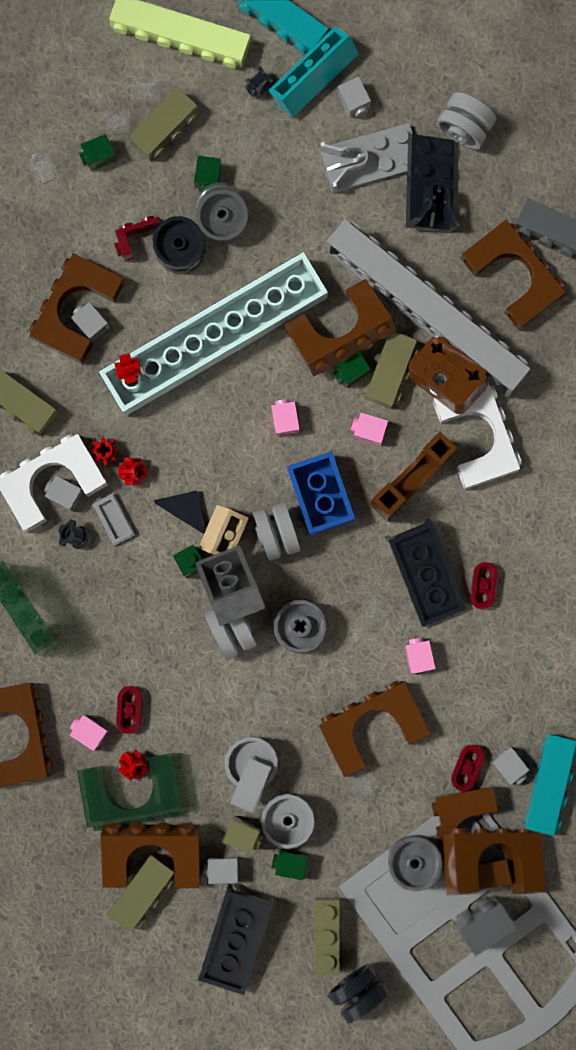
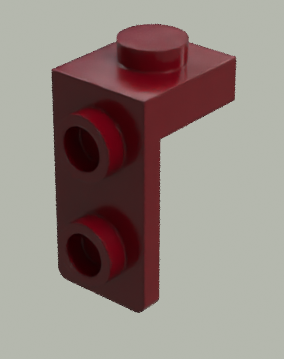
M148 216L143 218L140 223L120 225L119 229L115 230L118 242L114 243L118 257L123 256L125 262L134 259L127 237L157 228L161 223L160 217Z

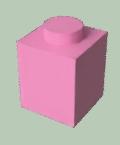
M283 399L276 401V405H271L276 436L299 433L295 402Z
M360 413L359 418H354L351 431L355 432L353 438L381 446L388 421Z
M423 637L409 640L410 645H406L405 650L410 673L414 674L435 669L430 642H424Z
M83 715L81 718L77 717L70 727L73 730L70 736L93 751L98 749L109 732L108 729L87 715Z

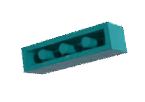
M237 0L239 9L245 15L250 16L252 14L258 19L257 22L263 28L268 29L270 27L276 32V36L280 40L291 42L295 45V50L303 56L328 33L326 26L289 0Z
M335 26L269 89L275 102L284 112L293 118L359 54L350 36Z
M550 734L545 735L523 828L554 836L555 831L559 832L562 822L559 813L561 808H565L568 796L564 792L566 784L570 785L572 781L573 770H570L572 760L576 761V741Z

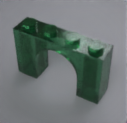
M2 560L0 562V602L33 653L38 656H44L63 643L50 623L44 621L22 588L24 583L12 564Z
M174 753L148 757L153 783L152 793L143 806L135 809L122 808L112 801L107 791L103 766L77 770L86 827H93V831H100L103 824L112 822L131 824V820L140 819L141 823L154 821L155 816L164 814L165 818L179 816L178 811L183 810Z

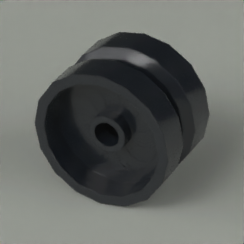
M183 216L170 217L162 221L155 229L152 238L153 249L159 264L168 272L187 274L197 269L203 262L206 253L204 235L199 225L192 219ZM178 243H183L181 247H176Z
M370 963L351 972L327 994L334 1006L345 1004L340 1014L347 1024H351L369 1013L390 994V990L383 981L372 983L376 979L377 972Z

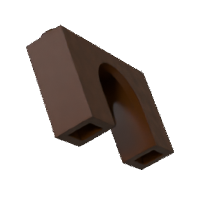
M505 220L462 253L460 259L474 277L493 262L502 258L519 260L527 267L531 276L530 289L505 310L506 316L520 331L562 298L565 294V286L558 277L554 278L550 274L548 264L543 259L539 260L534 254L535 249L528 241H523L519 236L520 232L516 225L513 223L509 224Z
M73 253L70 258H66L61 269L63 273L59 279L56 278L51 286L52 294L49 299L43 301L40 308L42 313L38 320L35 319L32 322L29 332L31 333L30 337L32 340L83 365L93 343L90 339L71 331L62 324L60 319L61 305L70 294L82 290L93 292L115 303L125 281L123 277Z
M366 279L345 290L350 304L358 315L355 327L346 335L338 338H326L319 335L304 313L283 324L290 340L313 377L326 372L330 367L339 362L346 361L350 356L367 349L371 344L380 339L387 338L396 331L391 316Z
M440 431L392 483L388 482L372 498L370 506L387 522L454 455L457 447Z
M398 680L385 686L387 691L379 695L375 691L363 697L365 702L359 705L353 702L342 708L343 713L337 716L331 713L321 718L322 724L318 726L344 778L366 767L353 740V727L362 714L371 710H382L389 713L398 723L408 745L431 734L405 682L399 684Z
M30 682L0 688V713L9 712L19 716L26 723L29 731V742L24 752L15 759L0 762V787L50 777L49 772L53 771L51 758H47L45 748H48L46 733L42 734L41 724H44L42 710L37 709L36 701L40 700L37 686L33 687V683Z
M492 786L434 796L435 802H431L433 816H438L440 826H436L438 841H443V835L452 834V829H457L458 825L466 818L498 811ZM441 850L442 865H445L444 850ZM505 858L478 862L479 890L511 884L508 863Z
M117 822L103 824L100 836L102 888H127L129 877L128 856L133 850L144 845L159 846L171 855L175 865V888L200 887V825H193L192 823H182L181 825H169L168 823L144 824L141 822L133 824H120Z
M452 829V834L443 835L446 895H471L479 893L478 861L482 851L489 845L500 849L509 860L512 894H537L545 892L541 833H532V830L518 829L517 833H510V829H496V833H489L488 829H474V833H467L466 829Z

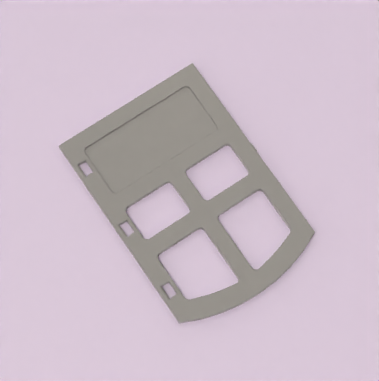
M488 813L480 814L490 826L487 828L489 833H496V829L499 828ZM480 815L466 818L458 825L457 829H466L467 833H474V829H481L475 821ZM432 816L407 835L425 837L435 845L439 853L441 850H444L443 841H438L436 826H440L438 816ZM487 846L482 851L478 862L505 858L511 876L510 863L506 855L494 846ZM391 847L339 885L341 891L400 970V974L405 981H408L457 1050H517L547 1032L576 1004V965L557 993L545 1006L539 1007L502 957L504 951L540 924L546 923L576 964V952L573 953L565 943L570 937L576 942V932L546 891L537 894H525L532 905L530 909L512 921L517 930L476 957L471 952L438 978L429 980L411 956L410 949L448 920L456 921V916L459 913L468 909L472 902L491 888L479 890V893L471 895H446L445 865H442L440 876L434 885L422 891L405 890L395 883L388 870L387 858ZM417 859L411 860L410 866L412 868L415 865L419 866ZM489 967L523 1013L525 1020L504 1032L474 1041L448 1007L444 997L480 969Z

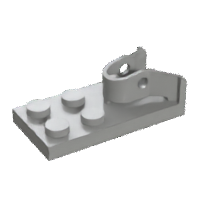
M410 123L332 145L325 144V141L321 142L320 152L332 194L406 174L408 136L412 134Z

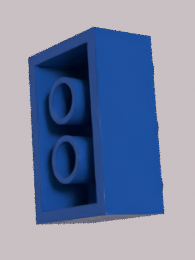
M332 451L287 466V472L309 536L355 522V517Z

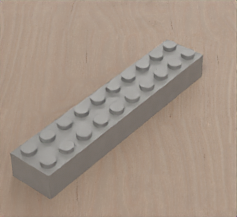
M344 220L327 240L326 252L360 280L366 279L375 292L428 335L436 339L439 336L444 338L473 362L483 367L487 371L489 384L494 385L495 389L508 398L529 372L528 362L519 355L515 357L509 352L510 348L500 340L497 342L490 337V331L484 326L480 325L478 327L472 322L473 318L463 310L459 312L454 308V303L448 297L438 295L431 283L428 281L422 282L416 277L417 273L409 266H402L395 254L390 251L386 253L382 250L380 243L372 236L368 238L361 233L362 229L353 221L349 223L347 220Z

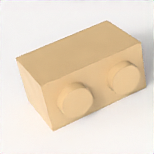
M217 505L198 549L216 555L236 547L248 517Z

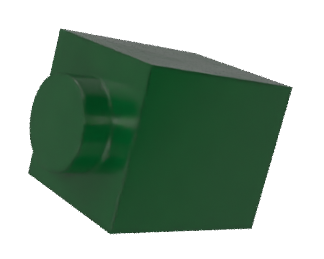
M106 134L80 144L83 152L79 153L84 166L89 165L91 171L117 161Z
M198 155L194 186L195 189H199V192L212 183L220 182L221 158Z
M357 352L346 361L334 365L335 372L332 374L339 385L344 384L347 388L368 375L371 369L360 352Z
M194 544L172 555L185 578L198 572L195 563L201 561L202 558Z
M280 849L279 855L274 854L271 868L276 869L275 875L303 881L308 855Z

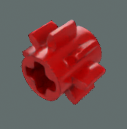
M130 353L120 355V362L114 363L118 379H125L126 384L138 382L136 376L142 375L138 357L131 358Z
M102 436L101 442H92L95 450L89 452L91 455H97L94 461L96 464L102 460L104 465L108 467V461L111 459L115 462L117 461L114 454L120 452V449L112 447L115 444L114 439L106 442L105 437ZM103 446L110 450L105 457L99 453V451L103 450Z
M140 457L124 458L125 463L118 466L119 478L125 481L124 485H141V480L147 478V466L141 462Z
M136 749L133 752L127 751L122 754L118 761L121 766L118 772L129 781H132L133 778L139 779L147 771L145 763L148 759Z

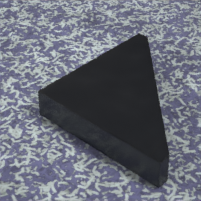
M197 490L154 500L155 504L202 534L205 533L206 528Z

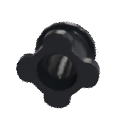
M258 67V73L251 79L247 78L245 80L247 83L245 89L252 97L257 96L261 98L262 93L268 88L270 89L274 82L262 67Z
M70 519L67 524H62L59 527V545L64 547L69 543L73 548L81 549L87 544L89 540L88 530L83 526L77 527L75 520Z

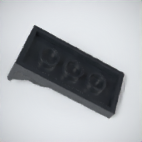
M418 134L408 136L406 228L449 233L459 228L460 222H457L453 213L454 140Z
M429 518L425 520L424 524L395 536H385L422 627L466 609L435 526Z
M228 884L198 981L241 995L245 994L275 898L271 897L268 900L236 891L232 884Z

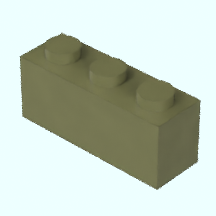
M176 87L128 136L130 143L149 161L154 157L156 159L159 158L166 150L165 146L170 141L174 142L180 137L181 129L186 124L190 126L197 119V105Z
M393 332L388 336L365 400L389 409L392 408L393 403L398 405L402 395L399 387L401 382H407L409 376L408 363L417 355L419 348L415 347L416 339L397 332Z
M0 370V405L6 409L4 414L13 421H16L17 418L23 421L25 424L22 427L34 435L38 432L42 435L57 416V410Z
M234 816L223 843L248 854L251 853L252 849L257 851L263 837V833L259 832L261 826Z
M151 853L107 915L130 932L134 927L139 929L147 918L144 916L147 909L150 907L153 910L161 899L158 896L163 887L167 890L175 880V877L172 876L174 869Z
M315 897V975H339V898Z

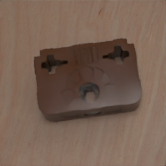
M440 336L437 339L432 337L420 352L410 360L408 365L410 379L455 414L465 413L488 386L487 371Z

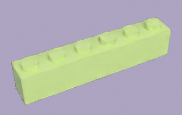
M115 0L109 18L111 27L117 33H132L142 41L151 39L157 41L158 45L165 48H170V46L179 48L180 52L187 55L196 53L201 55V58L210 62L214 60L221 61L229 68L243 67L251 43L249 34L140 0Z

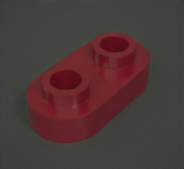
M481 562L473 570L470 602L475 608L480 610L489 608L495 598L498 573L496 567L490 562ZM482 570L489 572L487 579L481 577L480 573ZM478 594H485V602H480L478 600Z
M134 686L122 688L117 697L116 725L119 731L124 734L136 732L141 724L142 694ZM129 693H132L135 697L131 703L126 700V696ZM127 717L133 719V724L130 727L124 723Z
M470 744L462 748L451 774V783L455 789L468 791L474 786L484 761V753L479 746ZM469 752H474L476 754V759L474 761H469L467 759V755ZM461 774L467 776V781L463 784L458 781V777Z

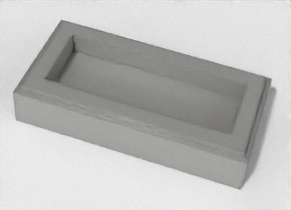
M114 493L92 504L114 546L135 536Z
M249 758L230 804L253 813L271 767Z

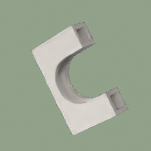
M489 382L483 394L463 414H455L435 398L433 400L440 424L462 416L475 415L486 420L493 430L494 444L491 451L483 457L457 466L464 490L518 472L520 469L519 465L522 464L518 451H513L511 443L514 440L510 429H505L503 423L506 420L502 407H497L495 401L498 398L494 385H489Z
M73 434L65 436L60 440L61 444L54 448L49 446L40 452L41 455L34 460L28 458L19 464L20 468L13 472L8 470L0 475V491L26 533L47 521L33 496L34 480L43 469L50 466L68 468L73 472L88 497L108 486L78 434L75 436Z

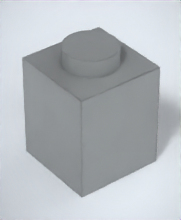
M359 76L337 87V94L349 118L354 115L360 117L368 112L371 100Z
M89 302L86 305L81 304L78 306L71 317L91 342L110 328L108 323Z
M55 476L54 480L50 479L44 490L47 492L45 495L47 499L72 512L84 492L79 487L58 476Z
M508 747L490 761L509 785L513 783L518 785L527 778L525 773L529 769L511 747Z
M238 857L209 858L208 863H204V878H208L209 884L238 883Z

